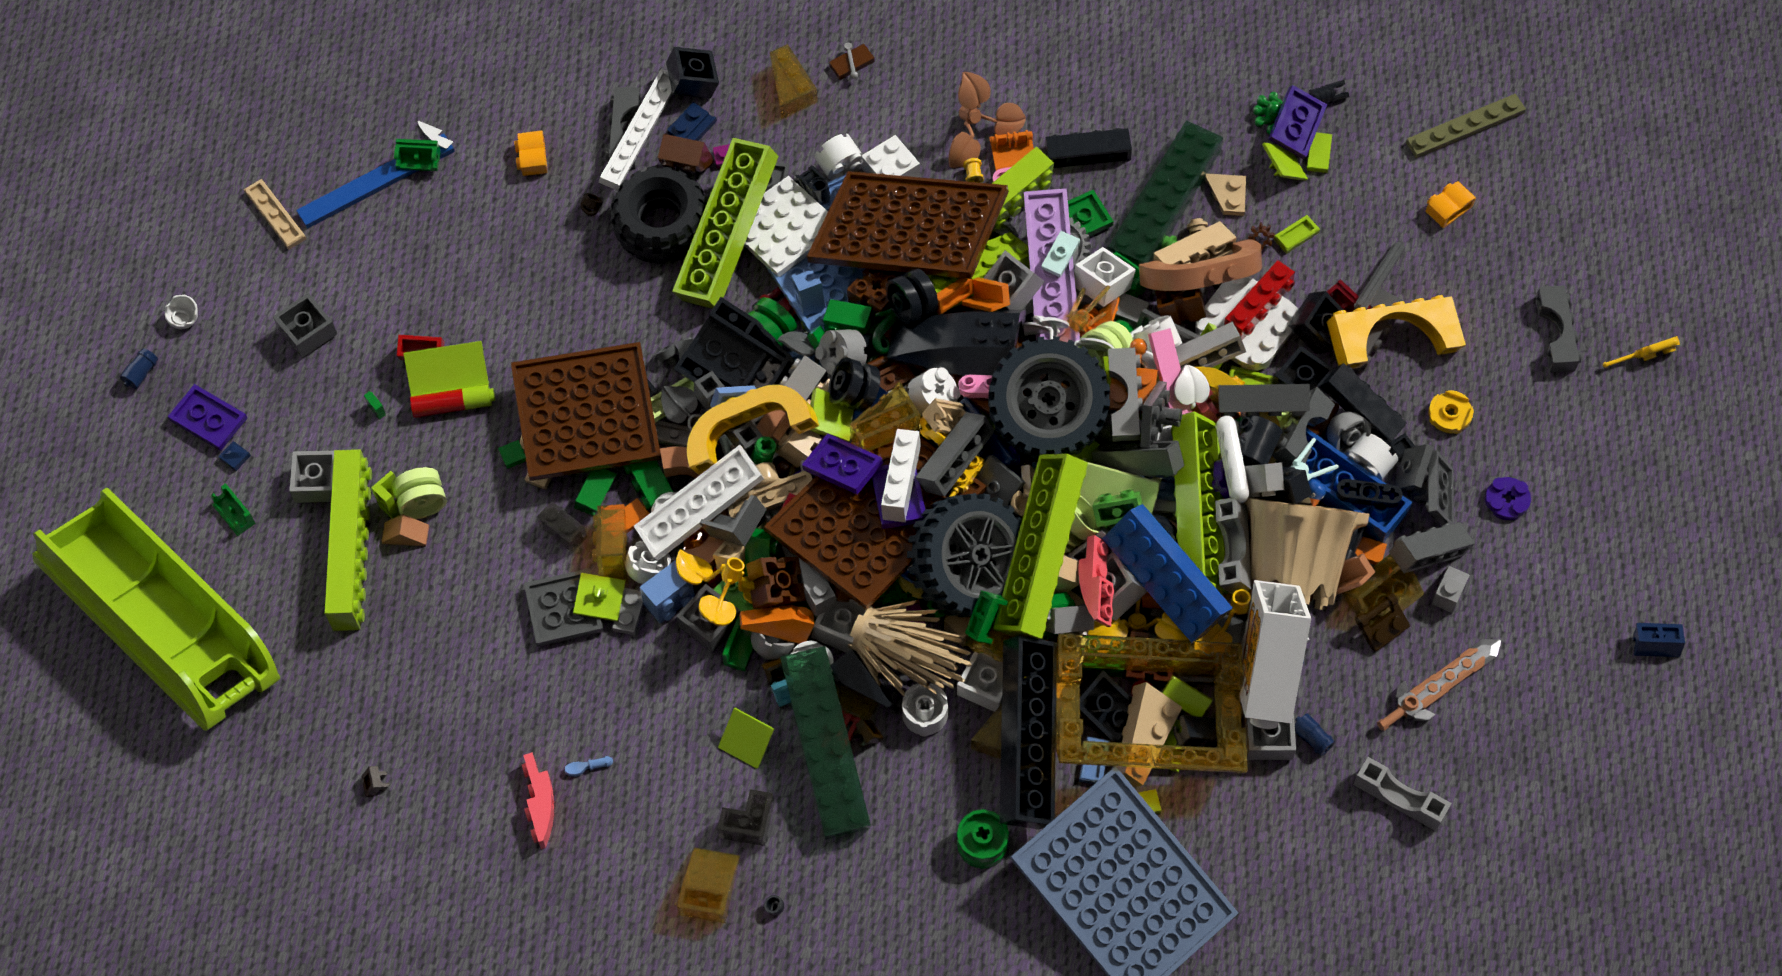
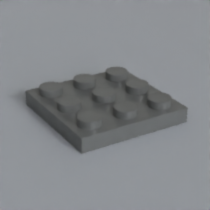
M590 568L524 583L537 647L604 632L601 619L573 614L581 573L591 574Z

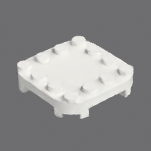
M1245 277L1222 283L1204 306L1206 318L1196 321L1195 334L1200 336L1208 322L1216 325L1217 328L1224 326L1226 316L1258 281ZM1282 296L1280 302L1269 310L1266 318L1263 321H1259L1253 332L1242 340L1246 352L1231 360L1239 364L1241 368L1251 371L1268 368L1291 334H1294V331L1288 325L1299 309Z

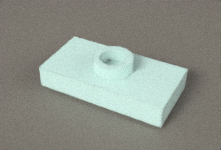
M1060 231L1041 269L1061 278L1080 243V239Z

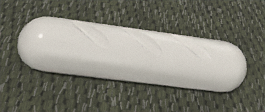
M1223 416L1216 423V432L1230 498L1236 499L1239 503H1244L1249 497V486L1236 423L1233 417Z

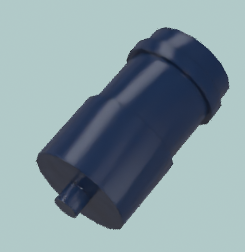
M145 348L138 351L134 360L127 365L119 376L124 385L138 389L152 367H155L157 364V356Z
M1308 713L1301 718L1298 716L1295 719V733L1303 741H1306L1316 754L1323 756L1335 744L1333 737L1328 735Z

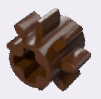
M1260 222L1257 228L1255 226L1251 227V231L1254 234H1249L1248 239L1259 242L1261 250H1263L1266 244L1272 245V241L1269 238H1274L1275 233H1270L1271 225L1266 227ZM1259 233H1263L1264 239H1260Z

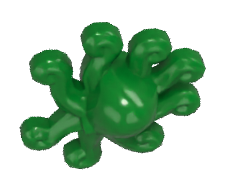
M1276 92L1269 94V101L1266 100L1264 95H1260L1257 99L1258 105L1253 108V113L1258 116L1254 122L1257 127H1261L1263 124H1271L1266 130L1269 135L1283 103L1278 98V93Z

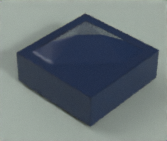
M233 441L218 457L234 471H237L251 455Z

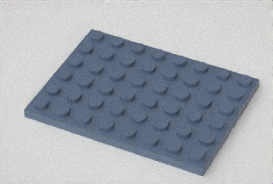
M1116 766L1009 857L1107 976H1169L1238 914L1236 909Z

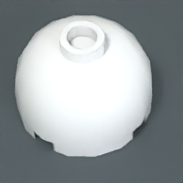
M644 541L636 542L635 546H630L625 561L628 575L640 584H644L671 564L669 553L657 561Z

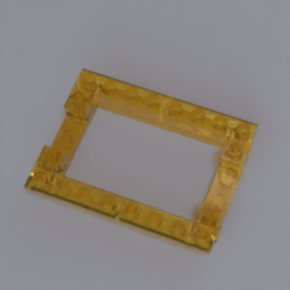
M1058 634L1056 753L1059 763L1247 773L1246 729L1241 728L1240 691L1243 687L1241 643L1195 641L1191 643L1190 640ZM1082 667L1213 674L1215 683L1217 748L1083 741L1081 746L1083 719H1080L1079 684L1082 678Z

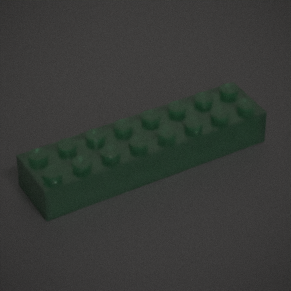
M1186 120L1108 246V251L1120 253L1138 267L1139 264L1154 261V252L1161 250L1164 238L1170 236L1203 182L1205 174L1209 172L1220 154L1224 137Z
M822 646L781 656L780 663L824 839L827 840L870 829L871 824L826 647Z

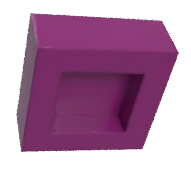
M730 144L713 147L717 169L721 168Z

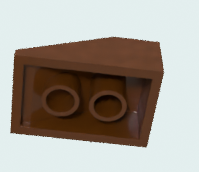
M663 134L658 154V160L663 167L669 166L674 169L675 167H680L685 172L695 173V171L702 172L713 163L714 159L704 142Z

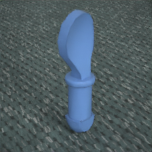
M605 756L595 760L589 759L588 762H572L565 766V773L568 776L577 777L582 775L587 769L592 771L596 768L609 767L613 764V759Z

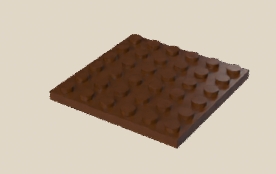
M640 342L511 362L529 481L661 460Z

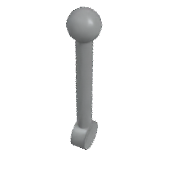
M845 43L844 49L848 53L851 68L850 77L857 79L858 73L855 71L851 53L852 44Z

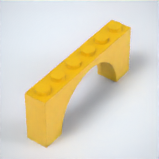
M1443 295L1432 297L1424 301V298H1419L1406 304L1404 301H1400L1385 307V304H1380L1367 310L1365 307H1361L1348 313L1345 310L1333 313V316L1327 321L1338 366L1344 363L1352 369L1360 368L1368 361L1366 346L1370 330L1375 323L1386 319H1400L1417 326L1431 340L1437 355L1458 352L1466 345L1453 298H1444Z

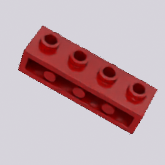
M1277 260L1226 316L1224 325L1233 322L1242 340L1249 336L1258 322L1263 321L1268 315L1269 310L1280 302L1285 292H1289L1295 284L1293 281L1295 271Z

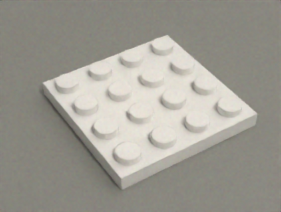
M787 176L764 193L744 246L768 269L780 277L806 258L828 211L790 176Z

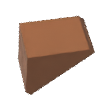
M402 514L385 522L382 544L426 546L429 525Z

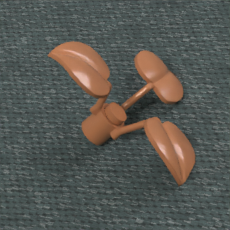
M962 72V80L958 90V100L962 106L959 110V117L965 121L964 125L967 127L970 136L966 132H961L953 139L949 151V167L951 168L963 167L965 160L979 157L980 143L973 139L974 133L970 124L978 123L981 118L996 122L994 132L997 135L1007 134V132L1013 134L1015 131L1017 133L1026 121L1023 111L1014 103H1004L996 112V118L981 114L977 108L981 107L980 103L986 102L989 99L990 86L984 78L970 72Z

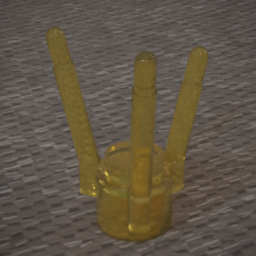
M1109 285L1098 294L1085 310L1079 309L1077 311L1086 291L1085 287L1082 288L1071 311L1066 316L1071 329L1076 332L1081 330L1085 332L1089 326L1106 316L1107 313L1102 312L1090 321L1088 320L1090 318L1088 313L1110 289Z

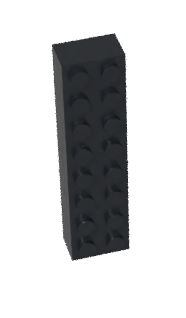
M1021 635L1003 641L999 824L1039 830L1043 829L1055 818L1056 642Z

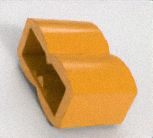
M543 131L518 133V140L514 141L515 151L519 153V157L516 158L517 170H521L523 176L548 173Z
M1459 181L1454 184L1449 183L1444 187L1442 193L1439 195L1434 194L1429 198L1425 212L1442 228H1445L1472 208L1476 197Z

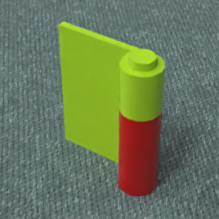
M482 341L403 353L414 418L492 406V401H496L494 388L489 387Z

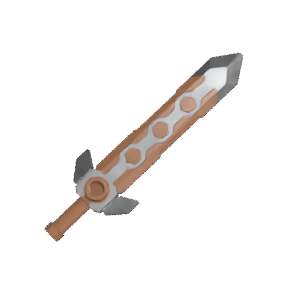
M1499 639L1480 640L1463 652L1457 659L1436 674L1431 675L1410 692H1408L1406 681L1402 682L1397 687L1395 697L1398 709L1384 719H1380L1377 722L1378 727L1385 731L1402 716H1405L1407 719L1413 718V721L1430 720L1435 714L1426 710V708L1448 693L1450 689L1496 658L1501 641Z

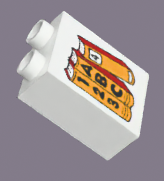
M1254 580L1236 685L1245 718H1250V723L1259 728L1274 729L1278 726V722L1292 723L1311 623V616L1300 586Z

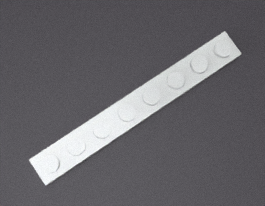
M662 68L659 71L601 174L599 183L617 191L619 190L620 185L626 178L672 95L668 71Z

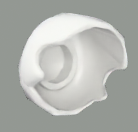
M187 295L173 296L170 303L165 307V319L171 327L176 329L189 328L198 318L197 304Z

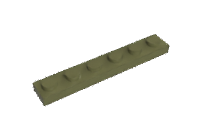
M1515 93L1409 137L1406 140V144L1415 158H1419L1525 113L1526 108Z

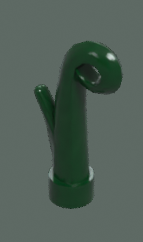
M891 307L875 314L876 317H884L876 328L872 339L874 350L881 355L887 354L890 347L889 340L883 335L899 320Z

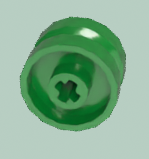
M762 297L753 306V311L747 313L757 319L777 341L783 334L797 329V324L791 314L783 306L770 298Z
M984 809L972 811L959 823L957 831L958 853L963 861L972 867L980 869L991 868L1000 863L1007 853L1008 827L1005 824H999L1000 816L995 812Z

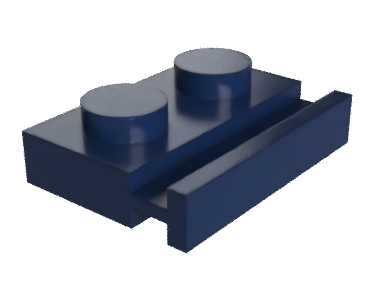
M693 102L667 129V134L699 141L717 122V119Z

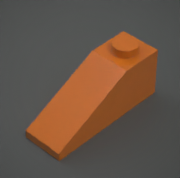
M787 605L741 611L739 614L740 629L798 644L807 641L814 627L813 612L806 607Z

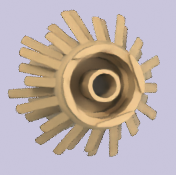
M916 601L876 609L869 607L863 616L858 615L850 634L854 638L853 643H848V648L857 651L879 686L881 682L877 676L878 672H881L904 697L905 692L901 689V679L880 659L936 694V690L931 688L926 680L940 688H944L943 684L953 689L954 686L925 669L949 679L953 678L960 682H965V679L960 675L937 664L954 671L958 669V666L955 665L956 662L967 666L972 665L969 661L959 658L961 656L951 653L946 649L966 655L971 654V652L940 642L944 639L958 643L962 642V639L958 638L959 635L925 627L926 624L907 622H937L940 620L933 617H921V615L936 613L937 610L906 611V606L913 605Z

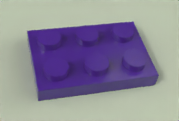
M1291 85L1287 90L1268 140L1304 159L1308 155L1327 104Z
M194 384L168 415V419L222 451L247 420V415Z
M827 434L802 463V468L810 474L858 495L883 464V460L878 455Z
M889 465L880 466L871 478L882 529L912 525L916 521H923L924 517L921 514L925 511L920 483L916 479L917 469L906 521L883 520L881 503Z

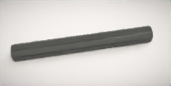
M1397 241V243L1392 245L1354 304V309L1365 307L1367 310L1405 250L1402 242Z

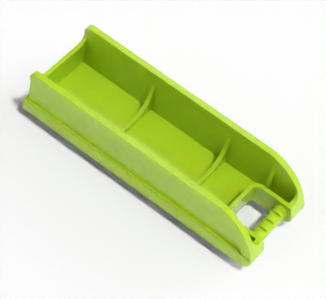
M109 488L100 491L101 498L95 505L51 533L45 535L41 530L33 533L37 551L32 553L33 562L203 730H209L226 718L225 710L256 689L258 692H263L280 680V675L268 649L254 629ZM236 670L244 680L217 699L204 688L227 671Z

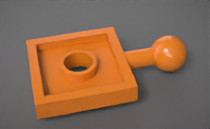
M1137 338L1130 343V348L1135 347L1136 355L1140 354L1141 363L1142 355L1147 351V343L1143 339ZM1136 368L1137 376H1141L1142 390L1138 391V398H1142L1144 404L1156 385L1158 370ZM1111 377L1110 406L1108 410L1118 411L1125 405L1128 393L1120 381Z

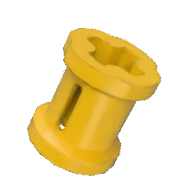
M970 158L964 161L963 168L967 174L966 182H984L980 169L982 166L980 159Z

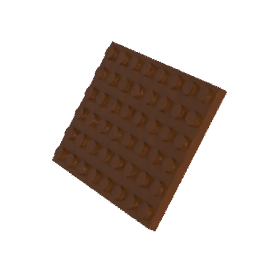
M848 171L807 255L808 263L896 272L920 269L926 275L972 279L1008 195V185Z
M884 410L851 444L882 457L883 464L881 466L889 465L897 429H911ZM921 437V447L916 467L917 474L937 450ZM817 476L764 526L765 532L866 610L912 565V558H907V551H912L913 544L908 541L909 537L915 535L917 530L913 528L914 524L882 529L872 478L857 495ZM974 478L973 483L969 485V489L964 494L959 492L955 496L973 493L983 494L986 491V485L977 478ZM920 485L925 510L933 509V503L949 497L953 488L944 497L926 493Z

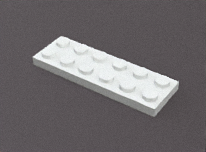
M739 445L634 525V528L653 557L658 561L702 527L699 524L701 519L712 520L764 480V477L744 448Z

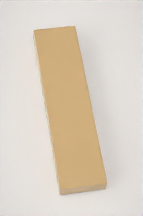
M262 179L244 189L246 195L288 250L306 240L304 233Z

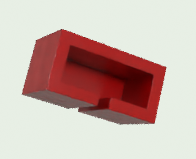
M398 334L397 357L399 360L405 361L404 352L445 346V341L442 337Z

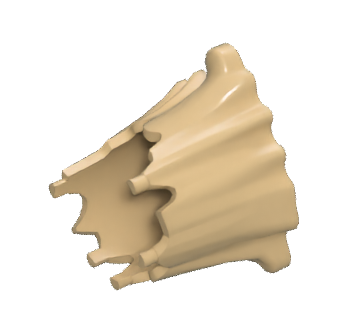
M1248 498L1244 503L1247 505L1251 529L1250 564L1252 587L1254 580L1266 582L1277 580L1281 584L1300 586L1305 602L1308 605L1310 603V596L1313 594V599L1316 600L1314 609L1323 610V606H1328V604L1334 605L1352 534L1357 528L1365 527L1368 524L1369 514L1299 503L1291 504L1260 498Z

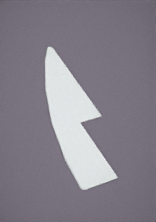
M418 121L422 131L431 140L438 141L439 146L447 149L453 143V141L438 135L442 130Z

